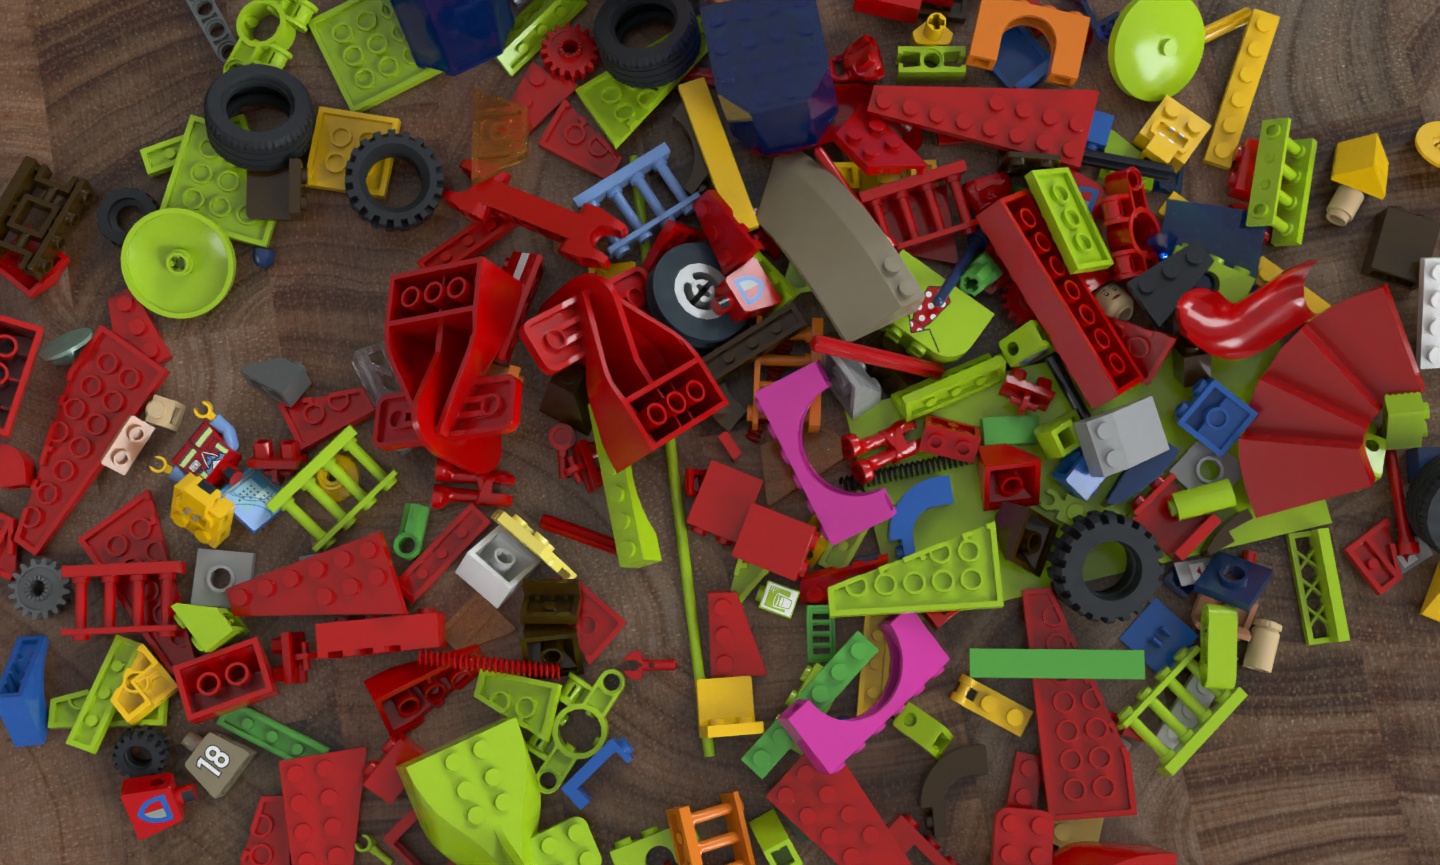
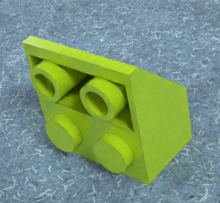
M175 603L171 606L176 613L174 619L182 628H187L193 635L191 641L200 651L214 652L231 646L250 632L239 616H233L231 609Z

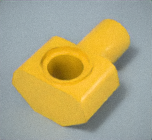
M941 13L931 14L927 22H924L912 32L909 42L910 46H949L953 33L945 26L946 18Z

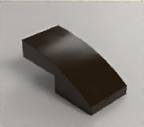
M1248 508L1231 515L1213 530L1199 551L1201 557L1211 555L1235 542L1229 531L1253 519Z

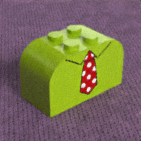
M902 249L899 255L926 297L917 312L880 328L882 332L886 331L884 333L885 337H889L895 343L904 346L907 349L906 353L912 357L941 363L942 367L951 366L966 354L995 314L956 286L941 307L934 306L932 300L946 279Z

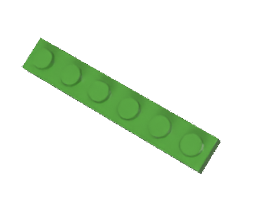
M857 630L788 707L797 699L810 700L817 709L824 712L879 649ZM776 719L743 755L741 760L763 779L795 744V741L778 719Z

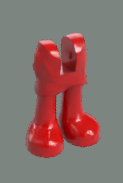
M905 419L896 421L889 428L880 430L877 434L860 439L854 433H848L841 437L842 453L847 461L853 460L880 446L886 449L878 454L859 459L850 464L849 468L853 477L861 485H865L873 480L876 469L890 462L895 464L920 451L921 438L906 442L903 436L917 428L915 421L906 422Z
M437 458L435 470L437 482L477 484L478 490L435 484L432 493V508L442 509L450 502H473L474 505L493 507L512 506L513 496L492 493L493 484L501 486L515 485L516 477L509 471L498 469L484 474H472Z

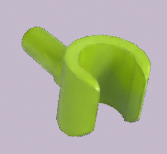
M362 834L368 840V846L364 848L363 845L355 843L356 850L359 852H370L385 864L391 865L394 860L376 846L374 836Z

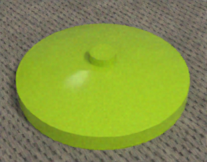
M1132 0L1119 14L1109 39L1108 61L1111 74L1116 84L1124 93L1139 100L1161 101L1166 95L1172 97L1177 94L1192 79L1200 64L1205 44L1203 20L1192 0Z
M171 207L147 214L130 229L122 246L121 269L127 287L143 306L165 317L185 319L202 315L215 308L224 300L235 279L236 257L229 237L213 219L193 209Z

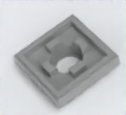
M1198 439L1166 472L1167 474L1173 473L1176 476L1174 480L1185 490L1226 478L1229 479L1233 487L1242 477L1240 462L1228 451L1220 457ZM1209 460L1214 463L1216 468H1219V475H1217L1215 480H1206L1202 477L1200 466L1204 461Z
M198 548L190 605L231 608L225 589L254 578L256 554ZM219 568L228 570L231 575L230 584L223 589L215 588L212 585L214 584V571Z

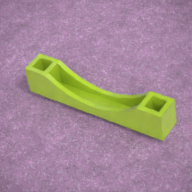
M589 403L588 408L620 567L641 568L660 562L662 559L657 535L641 506L633 480L631 465L618 474L616 473L602 444Z

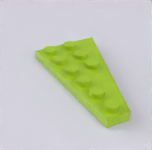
M712 8L697 16L702 38L701 48L696 61L677 80L656 88H636L622 84L614 79L608 71H605L575 89L578 98L615 149L625 141L727 32L725 24ZM670 33L653 42L652 44L648 45L647 47H652L655 44L663 41Z
M995 521L903 557L893 563L885 564L875 570L828 587L829 618L1002 608L1004 602Z

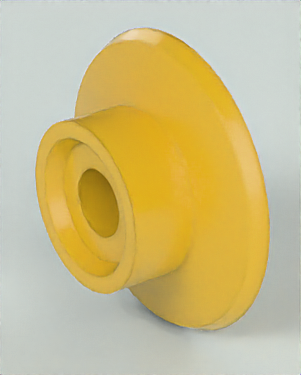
M336 453L334 455L337 459L336 463L359 485L360 472L356 463L350 457ZM320 469L313 475L316 479L315 483L336 503L345 501L352 496L337 479L334 482L330 481L331 474L327 470L324 472Z

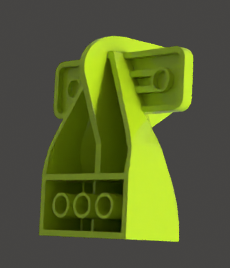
M516 717L496 720L396 766L423 832L431 844L455 865H601V855L589 826L583 818L572 816L538 832L541 808L540 787Z

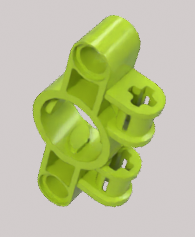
M308 0L251 1L243 7L238 15L236 29L240 38L224 65L223 73L238 66L248 64H265L283 69L287 60H291L293 57L287 50L295 40L296 30L306 33L308 30L306 26L313 13L316 14L319 9ZM270 15L280 19L276 33L271 38L261 42L253 39L254 29L261 19Z
M616 669L604 671L594 686L574 673L569 672V679L562 688L559 700L568 707L564 708L555 718L549 742L541 740L538 745L540 738L534 733L529 741H525L527 749L545 761L536 774L541 793L551 794L557 791L578 759H585L595 755L605 745L609 734L606 715L625 687V677L620 671ZM615 674L619 677L620 685L616 690L606 688L605 678L607 675ZM576 685V688H575L574 691L572 692L571 696H569V694H570L571 691L573 690L574 686ZM576 709L587 710L585 714L593 719L597 717L601 725V737H596L592 744L595 747L587 752L575 751L576 748L569 742L565 744L561 737V726H564L570 718L567 714ZM545 772H551L555 775L556 785L554 787L548 788L543 784L542 776Z

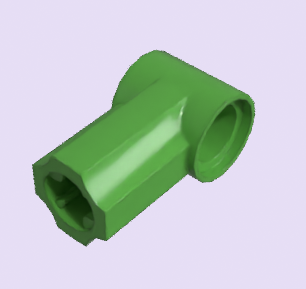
M985 251L968 265V269L960 277L961 284L959 288L966 294L976 296L984 288L997 280L1003 272L987 251Z
M405 503L399 534L394 540L393 548L400 557L407 561H415L424 552L423 540L430 513L429 507ZM409 540H413L415 543L414 550L404 554V544Z

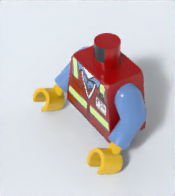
M203 400L202 403L208 407V413L202 414L196 407L194 408V413L197 417H207L210 421L203 420L170 461L174 464L173 466L168 465L164 457L155 456L164 462L163 468L156 470L150 465L149 467L153 472L167 473V477L177 483L191 472L196 477L200 476L216 487L221 486L224 481L230 485H235L243 476V473L236 468L242 460V455L237 450L239 441L236 430L219 413L215 414L213 412V405L209 401Z

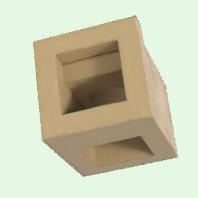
M154 394L153 400L147 404L145 410L147 417L145 421L149 422V424L178 432L187 406L175 400Z

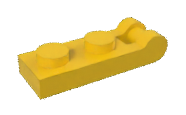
M961 674L958 680L960 684L956 692H952L949 699L1021 737L1033 711L977 682L973 678ZM970 688L977 691L972 701L966 698Z

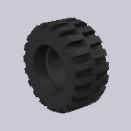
M1097 510L1088 511L1086 517L1079 514L1072 518L1074 524L1071 526L1065 523L1060 528L1063 532L1061 537L1057 538L1054 536L1051 542L1055 546L1054 552L1049 551L1047 555V560L1051 562V567L1047 568V574L1053 580L1050 585L1054 592L1059 595V599L1080 616H1084L1094 622L1101 620L1105 624H1114L1116 618L1122 622L1130 620V614L1133 612L1137 615L1145 610L1143 605L1146 602L1151 604L1156 597L1152 594L1155 588H1161L1163 582L1158 579L1159 574L1164 573L1165 564L1158 560L1163 557L1161 548L1155 545L1157 540L1154 535L1146 531V527L1121 513L1118 514L1109 510H1104L1102 513ZM1115 541L1120 543L1124 547L1127 556V565L1122 578L1114 586L1106 590L1094 591L1089 589L1084 583L1082 573L1083 564L1089 552L1104 542Z

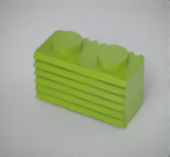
M1417 391L1415 394L1412 392L1409 394L1404 393L1403 395L1398 393L1391 396L1386 394L1384 396L1381 434L1382 438H1385L1387 441L1386 450L1422 447V437H1427L1428 435L1427 423L1424 419L1430 418V409L1428 402H1423L1420 392Z

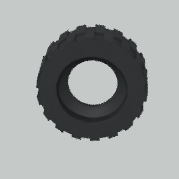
M122 187V189H115L111 194H107L104 197V201L100 202L99 211L96 215L98 218L97 225L101 229L102 235L121 249L128 234L118 225L117 218L121 210L129 206H135L143 212V216L160 210V206L150 195L135 187Z

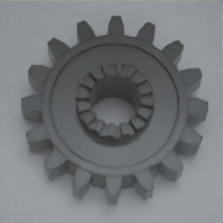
M42 558L41 561L39 559H31L30 565H20L21 574H12L17 580L16 583L8 584V587L14 589L15 593L8 597L9 599L17 600L13 608L16 610L23 609L21 616H32V620H42L43 617L44 619H53V613L63 614V607L71 605L69 599L71 595L75 594V591L72 590V579L61 577L62 562H52L49 558ZM42 583L45 585L44 588H46L44 589L45 592L42 593L43 595L39 592Z

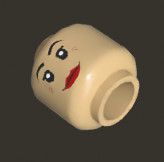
M1109 284L1095 292L1094 297L1105 315L1125 321L1129 320L1134 311L1133 298L1120 286Z

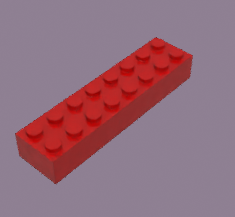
M1028 188L999 199L976 216L982 232L987 235L994 246L996 255L1003 261L1009 271L1010 278L1017 284L1026 304L1033 310L1040 327L1047 333L1053 343L1054 350L1061 356L1067 366L1068 373L1075 379L1084 399L1093 410L1145 380L1081 274L1070 275L1061 253L1052 239V234L1046 221L1041 215L1039 206Z

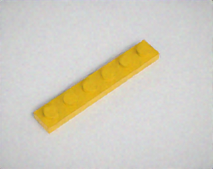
M1254 9L1251 12L1202 159L1203 163L1224 170L1231 168L1233 153L1239 143L1280 20L1279 16L1258 9Z

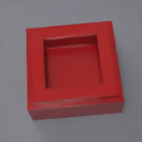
M728 431L720 434L718 442L734 463L741 458L742 451Z

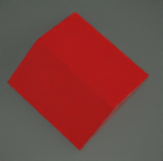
M19 235L10 244L14 245ZM30 240L25 250L36 254L41 244ZM59 251L53 261L51 271L44 276L42 281H38L32 275L27 276L20 270L19 265L23 259L5 253L0 261V275L30 299H33L57 283L71 259Z

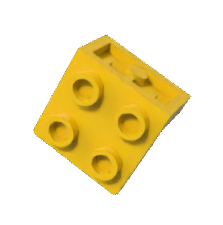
M751 676L696 680L699 738L764 733L763 721H755Z

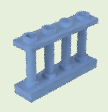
M665 142L573 198L572 207L576 213L580 211L584 203L599 207V202L607 197L609 200L612 199L634 230V232L621 240L614 236H605L611 244L606 250V256L609 260L613 257L617 259L623 257L631 250L629 247L637 242L639 244L647 242L653 237L652 233L659 228L662 229L668 219L676 221L675 218L682 214L688 216L695 211L693 204L701 195L699 192H696L688 197L668 168L667 160L669 159L670 149ZM651 170L659 172L679 201L677 205L667 211L644 180L645 174ZM630 183L632 186L635 185L657 216L645 225L641 223L622 195V188Z

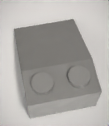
M822 354V365L832 383V386L828 388L852 420L880 404L882 388L874 377L870 378L866 373L864 363Z
M1152 396L1073 423L1091 477H1107L1169 450Z

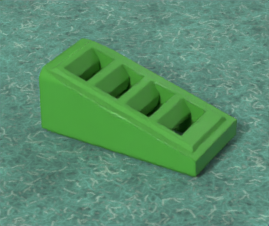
M828 605L805 606L807 663L829 662L836 654L835 618H829ZM812 614H828V619L812 620ZM828 625V631H813V626ZM813 637H829V642L813 643ZM829 648V654H813V649Z

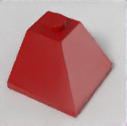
M1006 443L978 447L977 472L984 511L998 510L1002 501L1022 506L1039 505L1040 457Z

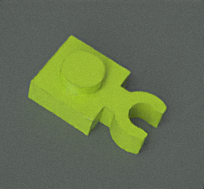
M1052 489L1045 491V494L1052 497V504L1047 505L1041 502L1038 505L1044 511H1056L1054 520L1070 526L1074 524L1072 518L1079 514L1086 517L1088 511H1091L1093 508L1092 505L1070 494H1066L1062 500L1059 494Z

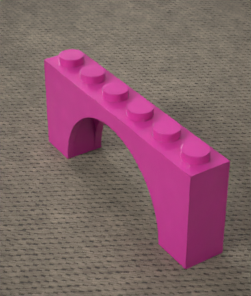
M817 360L754 393L757 397L755 404L761 414L765 413L770 422L768 424L770 434L774 439L778 438L783 448L780 452L787 465L791 464L795 472L793 478L797 487L800 490L804 489L808 500H806L808 509L812 515H817L821 523L819 529L823 538L826 541L829 540L833 546L892 518L897 511L885 487L868 492H852L837 488L825 481L808 461L802 440L804 419L815 398L825 389L832 386L821 361Z
M916 613L889 614L878 624L888 644L890 671L883 693L867 711L850 719L839 720L821 712L810 700L797 699L777 718L819 773L835 774L845 766L844 761L851 754L860 752L866 745L865 741L871 735H876L886 726L885 722L905 708V702L911 697L919 695L925 689L924 684L930 678H935L944 671L943 666L950 658Z

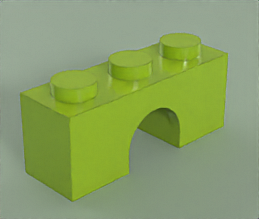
M1183 243L1182 246H1174L1169 256L1189 244ZM1209 254L1214 263L1206 273L1213 277L1215 290L1232 303H1236L1246 297L1255 281V278L1249 276L1250 271L1236 265L1233 269L1223 265L1225 260Z
M657 825L641 831L642 837L631 840L630 836L614 842L615 848L610 850L614 865H648L646 859L648 851L655 846H664L673 853L675 861L678 863L669 826L659 830ZM694 826L697 841L700 842L701 840L697 833L696 827Z

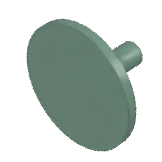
M80 328L65 333L45 345L38 355L43 361L52 360L53 365L56 367L73 364L79 356L77 349L85 345L92 338L93 332L90 328Z

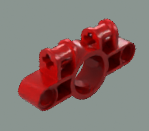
M1133 166L1107 174L1104 181L1107 196L1097 199L1098 204L1102 207L1104 217L1102 226L1107 227V241L1112 252L1110 256L1114 262L1115 276L1113 281L1124 280L1126 292L1130 296L1132 295L1126 288V283L1159 263L1158 253L1162 244L1159 223L1154 214L1148 210L1141 173ZM1132 296L1133 301H1134V304L1137 305L1138 303L1136 302V300H1135L1134 297Z

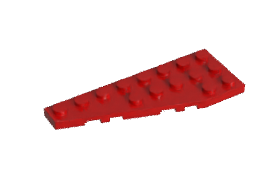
M102 324L67 372L65 379L68 380L64 394H60L57 403L60 406L55 422H51L38 462L40 468L36 479H33L30 487L32 493L27 508L24 507L14 536L15 542L35 556L43 554L105 466L100 463V459L127 417L131 414L139 418L149 401H151L154 394H156L170 374L168 369Z
M1051 587L1021 590L1028 649L1079 650L1078 644L1065 621L1066 618ZM1031 678L1046 809L1052 816L1053 821L1137 815L1130 755L1104 704L1105 701L1095 680Z

